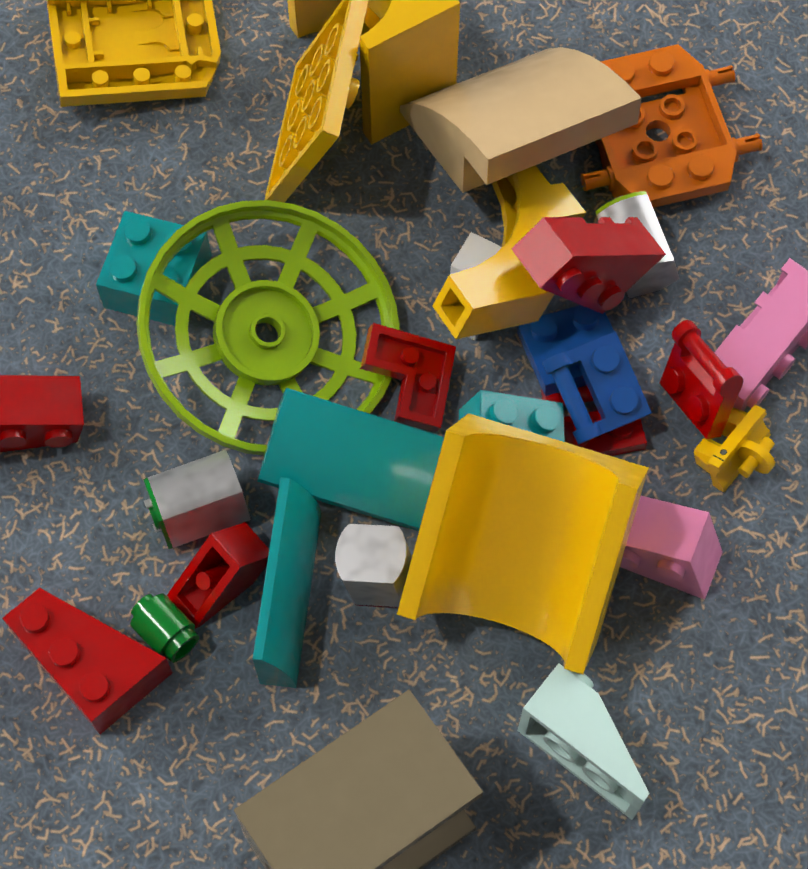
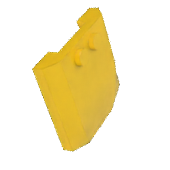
M46 0L61 107L206 97L221 57L212 0Z

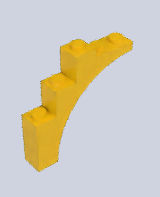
M536 165L492 183L501 206L503 218L502 248L494 256L479 265L450 274L432 305L455 339L539 321L554 296L553 293L539 288L511 248L543 217L583 218L586 211L564 183L550 185Z

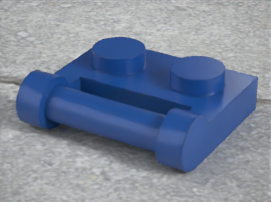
M616 331L542 361L547 375L552 374L576 428L573 435L578 445L652 413ZM578 364L602 420L592 422L568 368L569 366Z

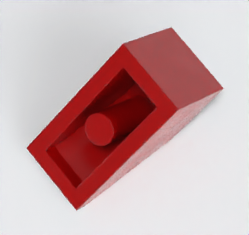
M246 522L213 532L206 539L167 596L195 624L196 629L255 582L267 566L269 548Z

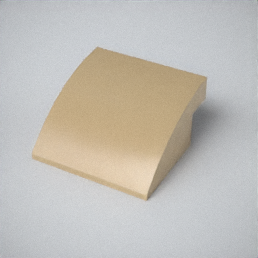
M558 47L542 50L400 105V113L460 191L464 193L481 185L491 184L638 124L642 98L624 79L594 57L575 49Z

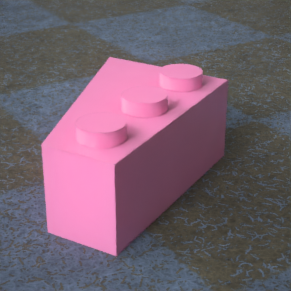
M791 258L781 268L782 273L775 287L768 294L764 291L754 302L757 307L740 326L736 325L714 352L727 367H733L743 377V385L733 408L744 411L747 406L749 408H752L754 404L758 406L770 390L765 386L770 379L775 376L780 380L788 372L796 360L791 355L799 346L805 350L808 348V270Z

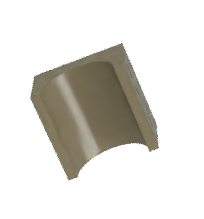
M408 689L234 809V812L251 849L265 869H422L476 830V826L464 809L482 797L483 791L413 693Z

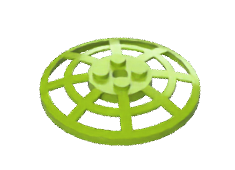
M272 200L240 201L218 206L196 216L178 229L158 251L147 271L138 299L136 321L139 350L147 374L160 397L177 417L197 433L221 446L246 454L262 456L265 455L266 444L249 443L235 438L242 417L268 422L275 420L278 408H261L247 405L255 384L279 385L282 393H284L286 388L302 392L295 377L302 373L310 363L334 371L326 385L313 395L324 400H329L334 396L345 382L347 376L372 383L373 386L368 396L356 409L370 414L383 398L392 377L360 369L362 362L354 360L357 334L352 310L375 300L380 312L381 325L400 330L397 305L389 282L377 261L357 238L338 223L316 211L292 203ZM268 219L288 222L300 228L291 250L268 245H252L238 248L230 223L239 220ZM213 229L221 254L203 265L189 280L186 287L163 275L168 263L182 247L200 234ZM316 234L331 242L347 255L362 273L367 284L344 294L328 272L307 258ZM268 260L283 263L284 266L278 281L257 280L251 282L244 261ZM227 268L235 290L225 298L221 305L198 294L199 290L212 276L220 270ZM300 271L318 283L330 300L312 307L308 300L294 289ZM155 291L178 304L175 319V337L179 355L158 361L155 360L152 351L149 329L151 302ZM190 311L214 322V344L191 350L188 334ZM337 316L339 317L342 331L341 355L318 348L320 339L319 324ZM260 323L271 324L277 331V340L274 342H264L259 339L255 331L256 325ZM222 361L231 372L237 375L238 380L231 397L225 395L212 385L202 373L200 367ZM187 372L191 380L205 396L218 406L224 408L226 411L218 431L205 425L190 413L170 391L164 378Z

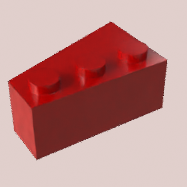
M543 217L511 248L539 288L601 314L620 304L625 296L624 293L666 255L637 217H628L625 223H614L610 217H601L597 223L588 224L582 217Z
M0 375V452L46 446L60 448L78 442L84 426L80 376Z
M38 588L2 618L15 637L100 735L173 673L166 657L42 588Z

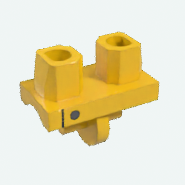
M755 404L748 413L733 408L722 435L727 437L721 445L712 439L703 438L694 449L693 453L696 464L710 473L712 484L718 490L725 492L739 474L748 478L754 470L762 474H768L774 468L775 460L769 452L775 443L769 438L771 435L770 430L763 421L767 415L765 409Z

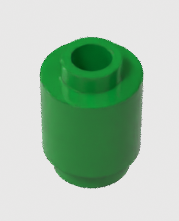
M164 593L156 596L152 594L144 596L131 610L133 618L130 622V627L155 652L167 657L172 663L184 658L199 640V635L194 631L195 624Z

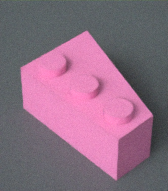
M640 496L620 567L705 600L723 552L710 513Z

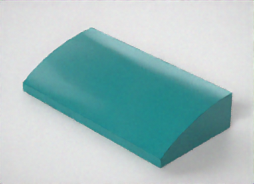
M286 388L278 406L257 482L279 488L280 477L290 478L305 488L315 500L419 531L444 437Z
M280 477L253 652V663L260 684L297 688L322 513L315 498L305 488L290 478Z

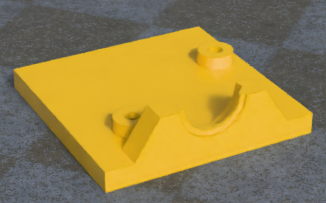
M342 0L295 65L264 200L286 202L339 138L345 108L349 109L352 106L360 84L358 79L352 77L354 66L359 56L357 54L360 43L359 36L368 32L381 20L368 6L369 0Z

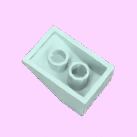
M558 663L523 707L517 731L633 820L650 793L599 693L592 689L594 684L591 679L585 674L564 669V666Z

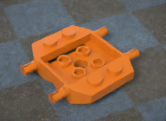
M679 44L600 61L624 79L641 98L677 89H682L684 94H668L662 99L641 103L638 124L596 140L595 143L599 148L603 169L581 174V183L584 191L608 186L614 198L634 192L646 191L652 207L655 208L728 191L734 163L738 161L739 155L762 151L763 143L759 133L737 139L735 137L731 138L713 92V86L735 82L736 76L732 65L714 70L704 69V66ZM658 128L665 131L668 138L663 141H654L648 137L646 132L650 129Z

